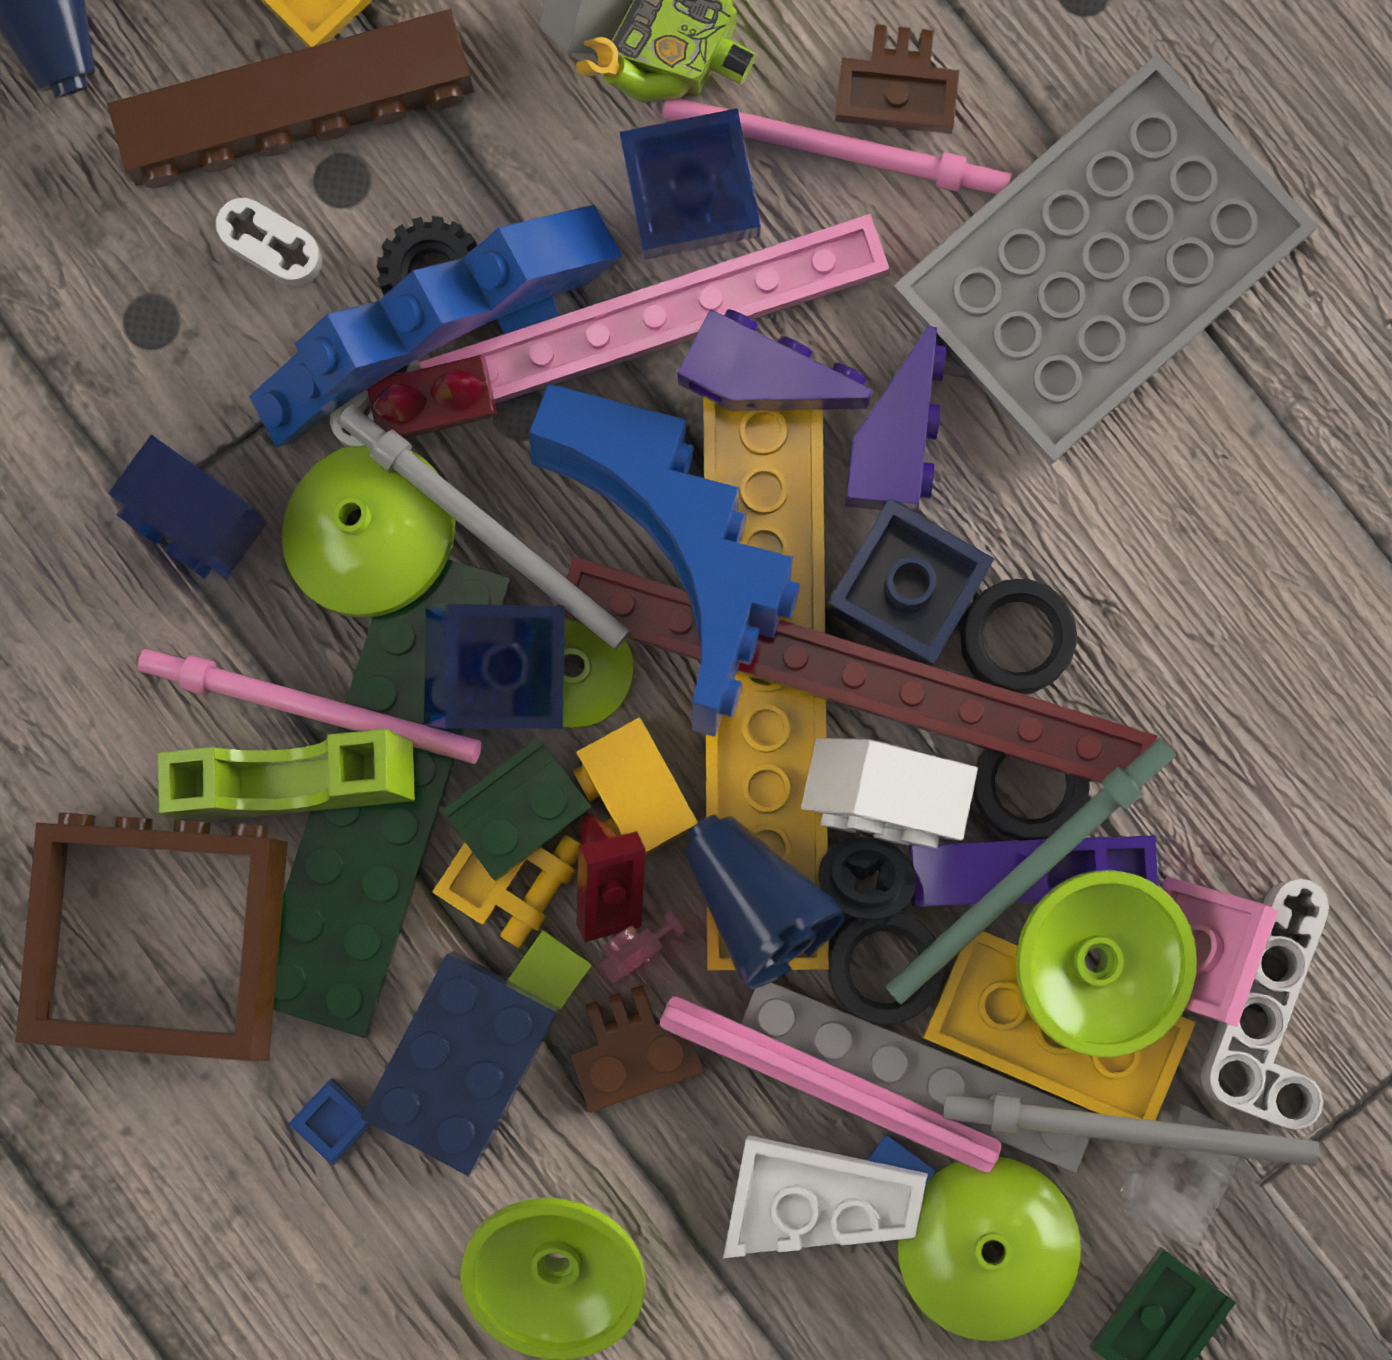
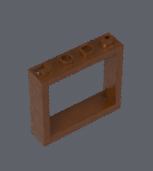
M60 812L58 814V824L36 822L15 1042L240 1061H269L288 841L267 838L268 827L245 824H232L231 835L210 834L211 823L174 820L173 831L152 830L153 819L116 816L115 828L94 826L95 815ZM68 844L250 856L235 1033L52 1019Z

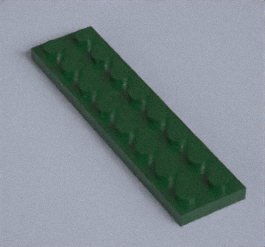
M448 559L435 582L415 601L397 611L373 617L345 703L463 736L511 587V578ZM337 727L335 734L356 731ZM413 747L415 801L310 811L283 895L273 1010L361 1038H367L455 759Z

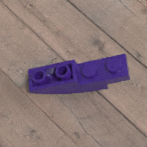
M1156 835L1085 838L1015 902H1038L1060 883L1071 877L1092 871L1111 870L1130 873L1145 878L1158 886ZM1045 840L938 844L937 848L911 845L909 846V860L916 877L915 891L911 898L912 906L976 904Z

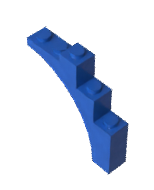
M595 205L498 227L464 258L413 270L381 300L326 314L295 343L298 352L258 387L249 398L276 448L294 443L325 417L395 371L434 349L513 311L551 296L588 285L622 257V254Z
M547 384L529 432L531 464L572 478L614 502L647 531L673 565L691 603L700 641L701 665L692 702V731L716 737L722 715L732 718L738 705L742 681L734 679L740 662L750 665L759 635L774 638L780 616L789 619L792 617L800 588V583L791 581L793 557L740 543L745 526L746 513L737 511L739 487L688 474L694 446L685 444L686 419Z

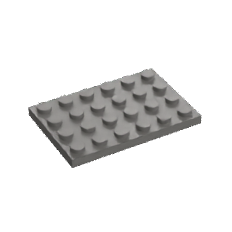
M1156 54L893 286L892 291L926 328L928 326L937 327L936 339L942 346H946V350L1052 465L1309 237L1318 226L1170 66Z

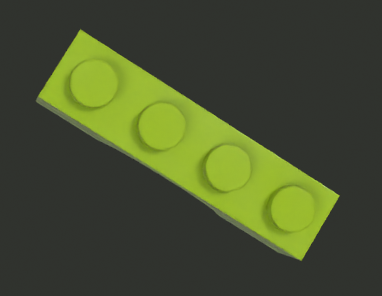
M387 729L330 734L321 743L292 749L235 750L207 747L158 753L159 813L184 821L207 822L415 801L413 741Z

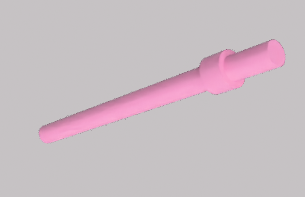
M681 98L665 100L662 119L935 180L937 181L936 187L959 192L961 186L997 195L1010 183L1012 174L966 163L967 157L944 152L941 158Z
M144 649L138 660V670L140 672L179 682V687L182 690L205 696L209 691L356 732L387 729L412 740L414 748L471 764L477 762L481 752L482 743L480 740L216 668L215 661L189 655L186 659Z

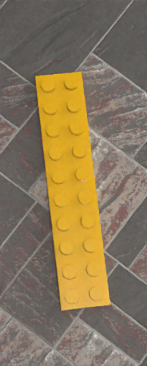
M703 397L704 479L739 487L737 511L746 513L745 526L740 540L741 544L793 557L791 581L800 583L798 598L791 619L780 616V620L825 633L823 410L730 411ZM736 673L734 680L742 681V688L734 716L731 718L722 715L716 737L706 735V818L717 815L721 820L725 817L733 816L821 889L817 878L821 861L828 852L827 827L820 825L822 814L802 810L801 805L816 738H826V700ZM707 906V971L736 970ZM829 940L810 957L803 952L788 962L792 970H829Z

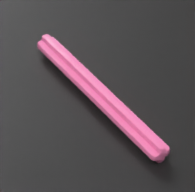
M678 995L670 998L661 1016V1028L983 1173H989L998 1160L1002 1145L999 1139L962 1122L943 1119V1114Z

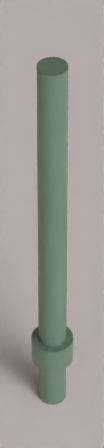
M1159 737L1124 770L1119 766L1100 782L1104 787L885 986L890 994L900 1004H903L1120 806L1126 810L1144 793L1140 788L1177 755Z

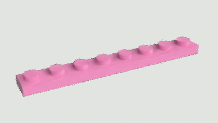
M871 214L421 361L419 365L423 369L482 355L486 359L495 404L545 388L547 384L554 385L694 339L710 309L722 315L725 314L727 309H731L751 319H755L888 275L889 266Z

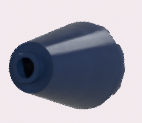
M0 0V33L40 92L52 90L55 99L88 88L85 78L95 73L85 0Z
M717 815L709 816L689 832L687 837L691 842L685 850L686 858L736 972L749 989L765 986L791 971L792 968L788 962L803 952L810 957L843 924L845 919L843 916L844 912L833 898L733 816L725 817L721 820Z

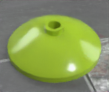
M365 445L341 448L315 464L304 475L293 491L287 504L282 524V549L285 562L291 576L300 589L316 603L332 612L360 618L381 616L397 611L425 593L446 565L454 542L456 522L451 515L397 471L393 470L391 473H388L370 458L371 450ZM410 450V452H412L415 456H417L421 461H423L426 465H428L432 470H434L438 474V472L425 459H423L417 453ZM361 509L359 521L354 525L347 526L349 514L354 510Z
M1111 870L1082 873L1071 877L1050 890L1029 915L1022 929L1016 953L1018 988L1024 1005L1035 1023L1057 1043L1073 1051L1096 1057H1116L1131 1054L1153 1044L1165 1035L1178 1021L1189 1002L1197 970L1196 946L1191 927L1184 913L1172 897L1159 886L1145 878ZM1096 948L1100 954V962L1096 968L1088 970L1085 965L1086 954Z
M999 1156L989 1173H983L958 1161L936 1171L925 1185L915 1238L898 1239L897 1251L904 1283L916 1304L932 1321L942 1328L965 1338L980 1341H1001L1035 1330L1059 1310L1074 1286L1080 1264L1081 1245L1074 1213L1056 1185L1031 1166L1011 1158ZM990 1240L1001 1242L1004 1248L1002 1258L995 1263L984 1261L981 1255L983 1245Z
M528 1199L510 1204L494 1212L477 1227L469 1239L460 1269L463 1297L469 1311L478 1324L490 1336L508 1348L542 1359H577L590 1356L610 1347L619 1341L635 1323L642 1308L645 1294L646 1278L643 1261L629 1235L615 1221L590 1206L566 1199ZM551 1254H560L565 1256V1258H557Z

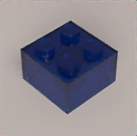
M738 108L619 132L645 260L761 236V223Z
M152 434L108 492V495L122 505L116 516L156 545L163 536L169 539L171 542L165 551L203 579H206L212 570L227 580L268 524L249 503Z
M426 604L424 725L439 728L563 729L565 606Z

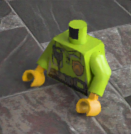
M634 0L612 41L608 38L599 37L583 42L586 47L595 50L598 56V64L596 65L589 60H582L576 63V68L582 76L586 77L603 74L606 83L639 102L676 100L685 94L698 96L712 71L742 85L754 64L757 53L730 40L736 27V9L733 7V0Z

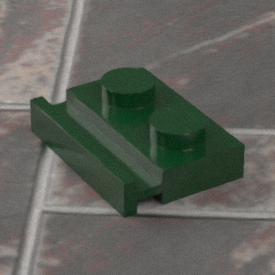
M537 737L441 811L449 819L492 879L497 881L590 811L592 807L542 740Z
M1159 1247L1089 1347L1105 1360H1196L1236 1302L1166 1250Z

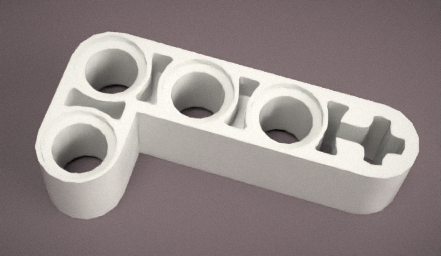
M1304 879L1277 884L1270 889L1263 904L1278 911L1272 927L1275 930L1287 929L1292 916V911L1288 907L1283 906L1285 898L1297 897L1299 894H1302L1300 904L1308 908L1307 916L1293 919L1287 933L1288 935H1299L1298 943L1288 937L1272 936L1270 932L1263 952L1264 955L1269 948L1277 947L1285 953L1289 963L1285 976L1279 981H1272L1262 971L1260 961L1244 1008L1254 1003L1262 1007L1268 1019L1267 1028L1257 1038H1250L1241 1029L1240 1021L1238 1027L1219 1022L1202 1066L1200 1077L1203 1089L1216 1102L1271 1124L1296 1130L1313 1124L1321 1114L1323 1107L1322 1093L1315 1081L1303 1074L1274 1064L1329 911L1327 895L1323 889L1316 883ZM1237 1061L1246 1071V1084L1239 1093L1229 1096L1219 1085V1072L1228 1062ZM1293 1083L1302 1091L1304 1098L1303 1106L1299 1113L1293 1117L1286 1118L1278 1110L1276 1099L1282 1087Z

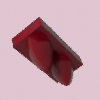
M482 355L386 377L367 389L374 422L386 432L393 429L404 439L498 416L486 359Z
M586 813L583 816L581 825L582 845L579 846L576 921L584 942L641 928L646 850L637 831L616 836L603 821L592 814Z

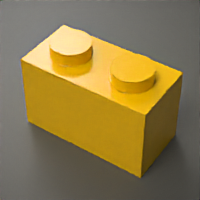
M640 717L576 751L583 765L572 771L589 802L601 797L612 817L604 823L616 836L637 831L646 849L645 856L690 832L698 824L697 819Z

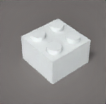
M816 738L801 809L822 814L820 825L852 833H856V830L874 834L875 839L909 846V844L937 848L939 838L963 840L978 767L872 740Z

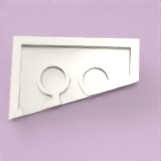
M748 1135L745 1141L723 1258L741 1257L748 1253L776 1250L777 1252L797 1251L803 1247L841 1244L843 1246L915 1238L928 1173Z

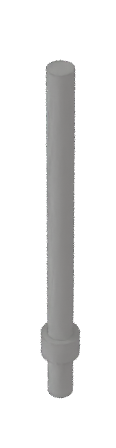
M353 404L349 405L341 413L337 423L371 450L370 458L388 473H391L393 470L397 471L616 650L623 644L631 632L628 628L410 452L412 445L393 429L386 432Z
M947 1094L945 1096L943 1119L992 1125L991 1131L1016 1134L1018 1128L1315 1167L1317 1165L1318 1141L1020 1104V1097L995 1095V1100Z

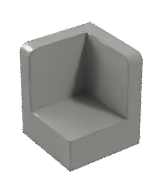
M545 0L540 28L567 53H596L594 49L586 47L583 42L599 37L608 38L612 41L628 12L631 0Z

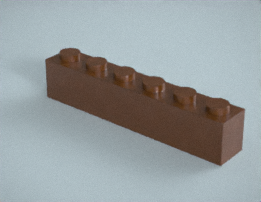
M450 8L107 103L126 173L136 186L144 184L147 188H159L178 181L179 174L199 168L203 172H218L228 169L236 164V158L257 152L263 157L283 154L293 148V142L311 137H316L318 141L334 140L347 135L350 132V127L369 121H373L375 125L392 124L404 119L407 116V111L427 105L434 110L453 107L464 100L463 95L474 93V88L452 9Z

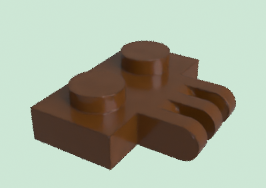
M875 24L871 61L842 58L835 122L952 134L960 70L930 67L934 30L922 29L918 40V52L908 50L910 27H898L896 49L885 48L888 39L887 25Z
M643 985L631 988L632 1000L638 1009V1012L627 1015L620 993L608 996L615 1020L608 1023L604 1022V1014L597 1001L585 1004L598 1045L571 1054L570 1057L589 1113L704 1073L695 1043L662 1029L660 1024L656 1025Z

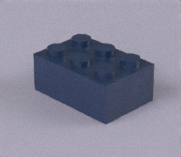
M456 951L446 954L360 1119L469 1177L480 1163L560 1008Z

